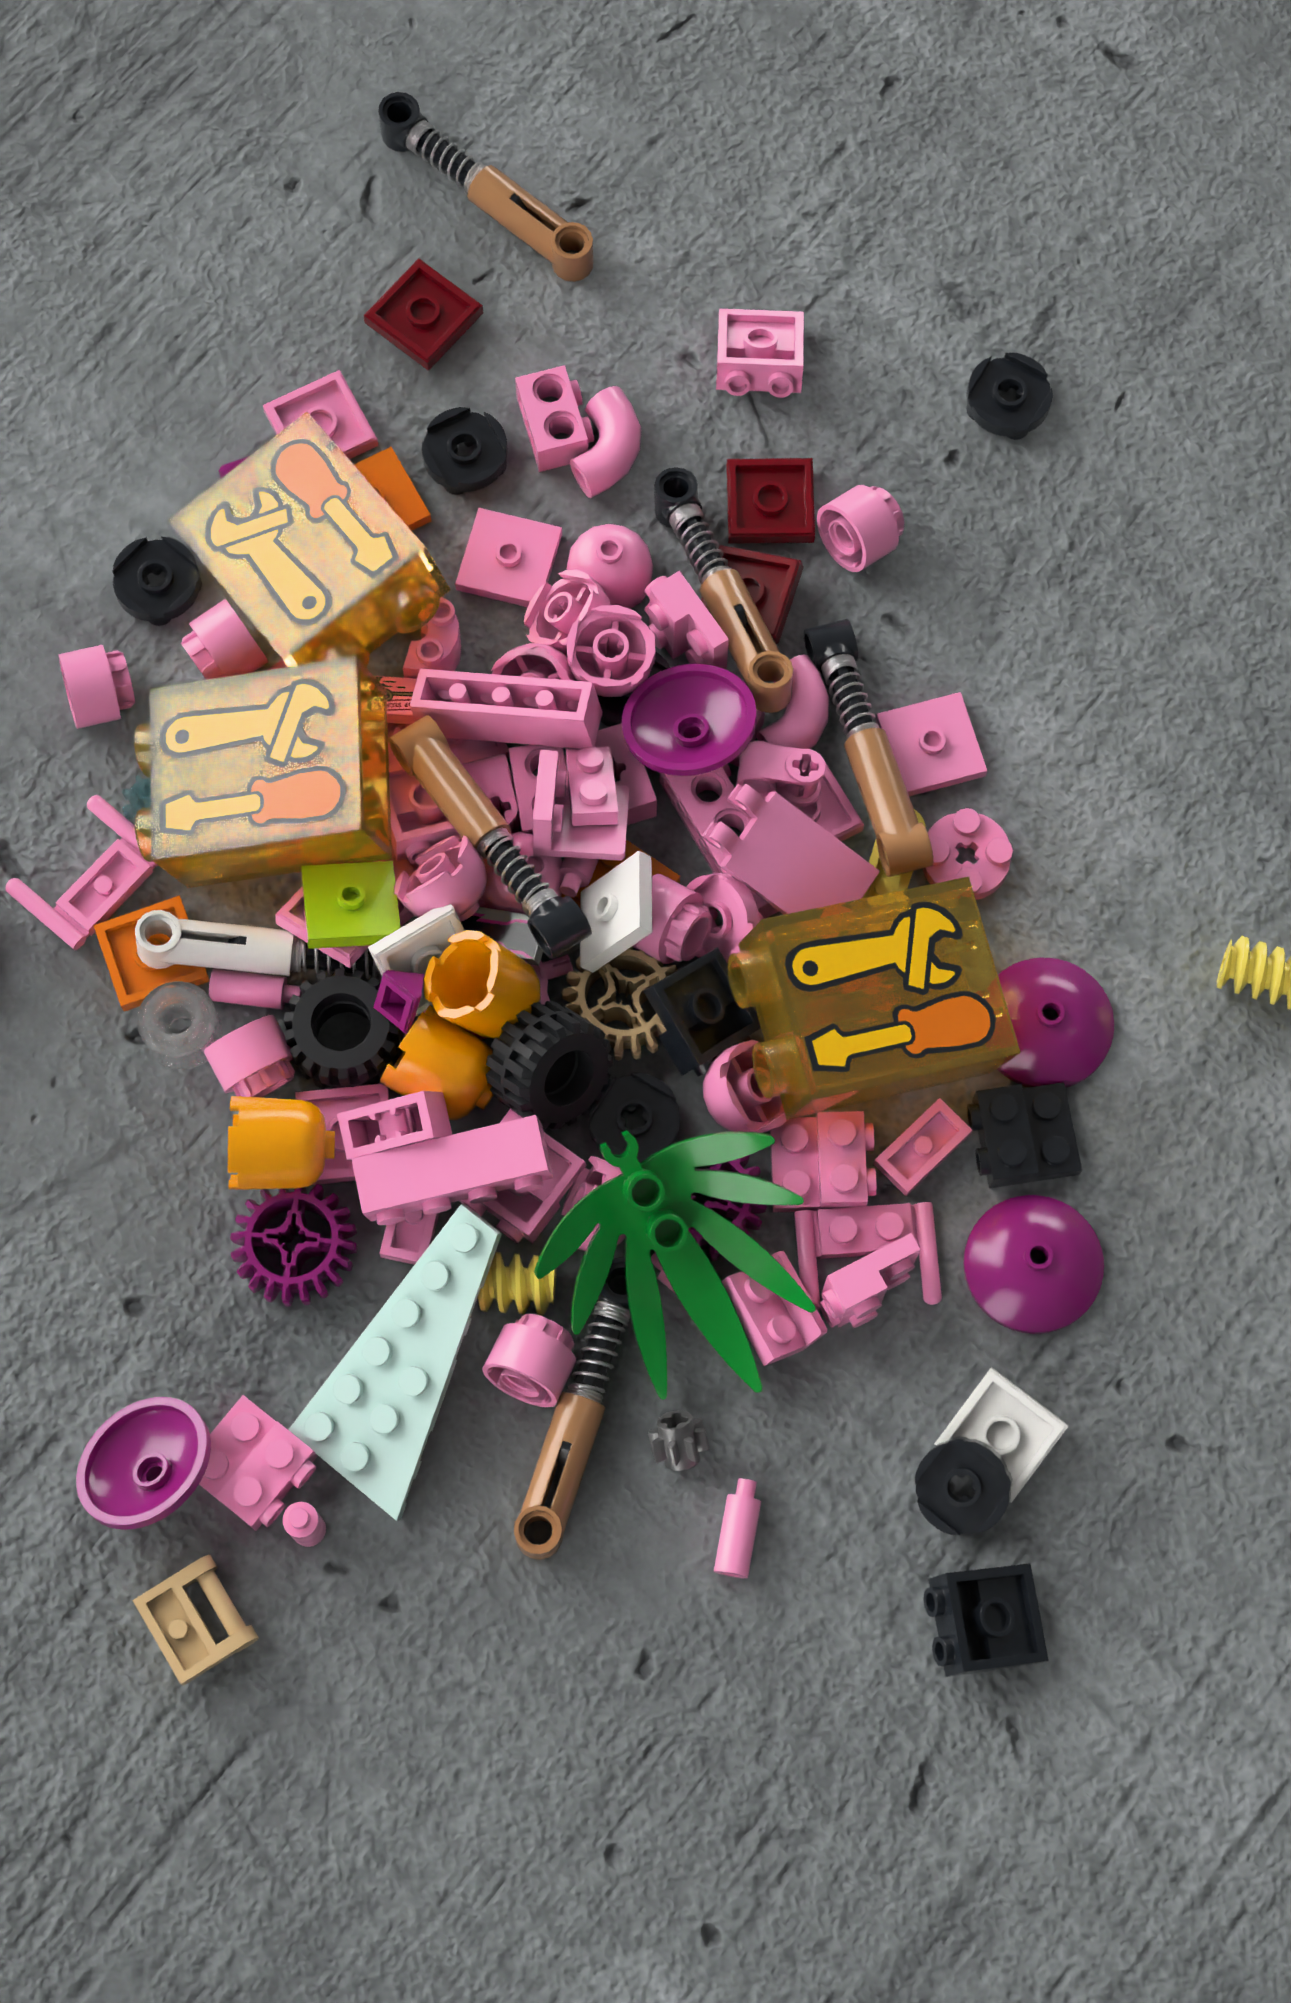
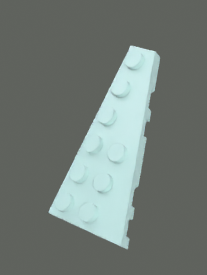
M461 1204L288 1429L396 1521L402 1519L410 1487L419 1471L422 1453L428 1436L433 1431L457 1363L456 1357L460 1345L469 1329L472 1311L480 1289L484 1286L502 1233L465 1204Z

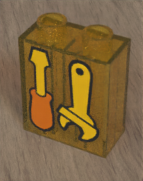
M305 412L168 520L199 563L296 680L313 679L330 689L343 688L359 678L368 666L369 654L397 632L411 633L426 625L436 614L440 605V598L451 590L425 545L308 412Z
M356 656L150 689V723L139 724L134 736L135 753L139 767L145 776L151 777V807L140 808L135 818L137 844L146 861L155 862L184 886L192 888L301 872V866L360 863L392 859L386 689Z
M969 877L762 919L739 942L740 952L731 954L728 959V977L735 1001L742 1009L755 1006L765 1040L764 1042L754 1044L752 1051L753 1069L757 1084L766 1098L780 1096L786 1120L990 1074L1020 1054Z

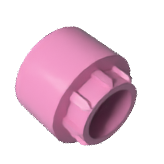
M858 485L822 506L817 514V526L822 542L832 558L846 570L860 572L896 549L899 536L903 533L904 517L900 506L889 492L876 486Z
M226 599L191 621L189 625L193 631L186 635L181 642L210 686L217 687L225 680H228L233 687L269 662Z
M103 645L58 654L69 705L77 729L121 719L120 710L131 708L135 704L131 678L123 652L116 650L105 653Z
M662 874L653 875L652 933L632 947L644 951L646 955L657 959L663 964H670L674 961H689L694 958L705 944L712 926V916L709 908L704 906L701 894Z
M274 1015L254 1020L228 1033L204 1050V1054L225 1093L234 1091L236 1096L261 1098L284 1086L294 1078L295 1071L290 1064V1061L293 1060L290 1052L291 1047L287 1045L285 1035Z
M525 1314L516 1320L515 1323L503 1326L482 1368L483 1374L498 1389L520 1401L539 1407H553L556 1405L576 1364V1357L572 1352L574 1348L573 1338L565 1328L556 1322L539 1315Z

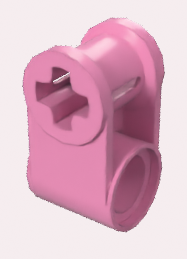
M764 741L749 742L740 755L736 785L739 784L742 787L744 784L749 785L761 794L763 799L766 798L769 792H777L791 804L798 807H806L814 804L820 796V780L823 778L826 770L825 761L819 753L811 749L773 745ZM806 760L808 762L807 768L802 770L803 761ZM800 786H804L802 795L799 794Z
M505 753L464 763V768L511 827L510 834L519 832L518 804Z

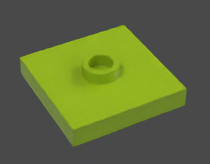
M393 861L301 866L308 949L373 945L401 928L398 900L394 894L395 874Z

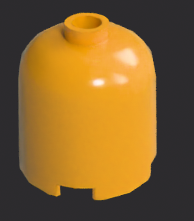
M466 930L448 938V942L451 945L443 951L439 959L436 957L430 959L424 976V996L426 1000L432 1002L437 1014L482 1037L499 1038L503 1032L501 1028L507 1021L511 1024L518 1022L516 1016L522 1010L531 1013V1005L541 1000L540 980L534 968L480 931Z
M429 1005L426 1012L420 1014L400 1043L399 1048L404 1052L394 1066L387 1065L380 1079V1083L402 1096L421 1091L443 1092L449 1120H458L467 1116L475 1106L484 1110L493 1097L490 1091L492 1085L487 1083L486 1074L491 1069L486 1065L487 1057L493 1053V1050L467 1029L440 1017L434 1007Z
M231 1096L230 1111H239V1114H233V1126H228V1173H237V1175H231L228 1185L230 1190L309 1187L318 1181L324 1170L325 1159H335V1131H326L325 1118L317 1106L303 1100Z

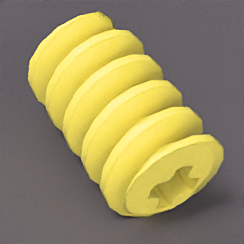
M1241 936L1234 946H1232V940H1230L1218 973L1217 988L1222 989L1229 978L1234 979V993L1240 994L1247 984H1251L1252 999L1257 1000L1264 989L1269 990L1270 1004L1275 1005L1282 994L1287 995V1009L1291 1010V956L1285 962L1284 948L1277 946L1267 957V945L1261 941L1250 952L1249 938Z
M496 1252L484 1286L480 1289L477 1297L481 1311L487 1312L493 1299H496L499 1311L506 1313L512 1300H515L519 1314H525L531 1301H534L537 1314L543 1316L549 1303H554L557 1268L543 1278L538 1279L534 1273L539 1259L538 1255H533L528 1268H523L520 1254L515 1253L508 1267L504 1266L501 1252Z

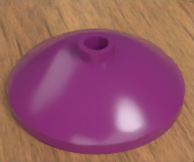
M684 664L652 675L633 691L625 704L622 714L623 736L632 755L646 767L674 776L704 774L728 764L747 747L754 735L757 724L755 700L745 682L726 669L707 664Z
M1044 957L1017 962L1000 972L989 984L983 995V998L993 1008L996 1022L992 1038L982 1045V1048L994 1067L1015 1083L1022 1084L1025 1087H1036L1064 1082L1065 1088L1080 1083L1092 1075L1102 1064L1109 1052L1114 1036V1015L1111 1003L1101 985L1088 972L1075 964L1060 959ZM1051 1008L1057 1012L1058 1018L1048 1020L1043 1016L1042 1010Z
M1017 1196L1004 1200L990 1208L973 1227L964 1251L963 1266L965 1280L977 1305L995 1322L1022 1333H1050L1063 1329L1077 1321L1095 1301L1104 1276L1102 1248L1091 1225L1071 1206L1046 1196ZM1033 1250L1042 1251L1046 1256V1262L1044 1264L1034 1263L1030 1258V1252Z
M153 1397L140 1400L112 1415L93 1434L78 1464L76 1488L84 1509L102 1525L121 1530L149 1526L173 1513L195 1491L209 1463L211 1438L204 1419L191 1405L171 1397Z

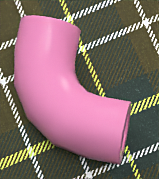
M618 386L603 389L592 397L586 405L585 411L597 428L599 438L596 445L570 460L574 477L588 498H592L611 488L627 475L640 451L641 426L631 402Z
M803 654L790 659L793 666L792 696L790 703L785 708L784 715L776 722L756 733L758 741L785 747L812 749L821 737L829 718V695L818 669L810 657Z

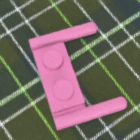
M94 795L88 800L87 808L122 838L120 840L117 839L57 900L54 908L20 879H10L6 884V892L74 950L82 947L87 937L95 933L93 925L107 921L153 873V869L164 862L168 855L164 849L99 795Z
M922 1202L914 1205L905 1203L794 1212L799 1277L817 1310L820 1309L818 1257L825 1259L867 1256L912 1233L921 1249L919 1261L923 1300L929 1305L938 1304L942 1300L933 1203Z

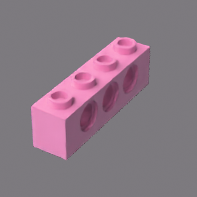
M726 764L711 772L692 776H674L660 773V784L712 872L727 873L719 867L726 854L707 842L702 835L711 822L716 824L722 822L728 827L737 828L742 833L752 817L727 800L734 790V786L728 778L731 776L729 765ZM711 790L720 797L716 801L705 802L697 795L702 791ZM750 890L757 904L758 912L762 914L764 919L779 912Z

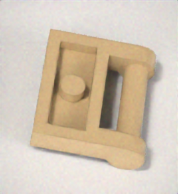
M211 1555L201 1557L132 1600L175 1676L183 1686L259 1639L252 1625L246 1626L215 1573L217 1565ZM195 1582L199 1583L229 1635L228 1638L218 1644L185 1590L186 1587Z

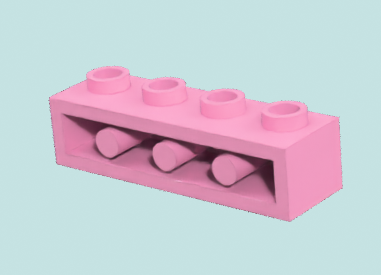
M432 669L419 670L410 703V709L416 721L425 715H429L437 723L446 738L576 749L594 748L602 716V709L593 682Z
M536 1115L351 1159L362 1214L370 1221L377 1220L378 1225H390L405 1220V1213L422 1209L424 1214L441 1213L451 1209V1202L468 1198L469 1202L473 1204L491 1201L498 1197V1191L515 1188V1191L518 1193L534 1191L544 1186V1180L554 1178L543 1126Z

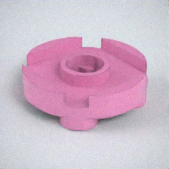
M965 808L960 809L954 814L944 816L929 829L927 833L933 851V866L923 868V872L927 881L936 891L951 899L959 900L960 897H975L974 900L991 895L1002 885L1009 871L1013 849L1006 833L994 820L985 815L978 814L973 809ZM960 847L973 849L977 862L975 864L969 861L963 864L958 863L956 860L959 855L957 849Z
M712 873L692 880L686 887L701 894L704 906L709 908L712 916V926L708 938L696 956L700 958L718 947L727 963L744 958L753 949L757 937L761 936L765 929V920L762 914L758 912L752 893L745 884L735 879L729 873ZM716 908L723 917V925L717 926L715 923V919L718 916Z

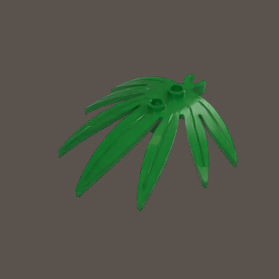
M625 1130L622 1132V1136L627 1142V1148L620 1155L613 1154L605 1142L602 1143L600 1150L603 1157L612 1166L619 1167L622 1174L593 1189L563 1217L541 1252L534 1270L538 1279L543 1278L567 1260L587 1239L595 1226L599 1224L583 1256L574 1288L571 1329L575 1335H578L589 1318L605 1284L614 1258L618 1238L624 1234L626 1236V1288L632 1324L651 1382L659 1398L665 1400L667 1397L666 1337L661 1298L650 1257V1250L653 1249L673 1290L696 1326L733 1371L754 1392L760 1393L762 1391V1384L736 1310L715 1269L689 1232V1228L694 1227L721 1255L756 1282L810 1313L815 1312V1305L798 1283L759 1243L728 1219L691 1199V1194L697 1192L718 1199L749 1204H803L804 1200L799 1194L762 1178L726 1170L695 1169L698 1166L725 1163L753 1154L774 1144V1137L765 1133L740 1131L705 1134L672 1144L651 1155L641 1163L637 1159L638 1143L629 1131Z

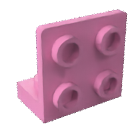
M540 750L533 815V855L623 860L626 848L629 786L615 785L618 824L572 826L568 782H566L567 771L558 770V751Z

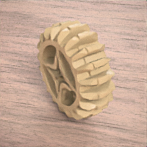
M630 947L593 973L580 967L579 957L576 960V966L580 972L569 971L566 976L567 982L572 987H567L562 991L563 999L570 1002L565 1007L600 1028L606 1034L605 1038L610 1041L611 1047L614 1048V1057L618 1061L623 1058V1049H631L632 1056L636 1060L641 1058L642 1045H645L652 1053L658 1051V1043L655 1037H658L667 1030L657 1013L648 1022L644 1019L641 1005L648 1000L644 990L678 971L675 965L663 967V963L653 957H649L642 950H633V947ZM618 970H633L642 975L635 978H627ZM602 977L607 992L597 1000L595 1007L589 1009L586 1004L587 994L595 981ZM616 990L619 994L626 993V998L628 994L632 995V1009L629 1005H622V1000L620 1004L616 1003ZM618 1020L626 1023L630 1029L619 1030L604 1024Z

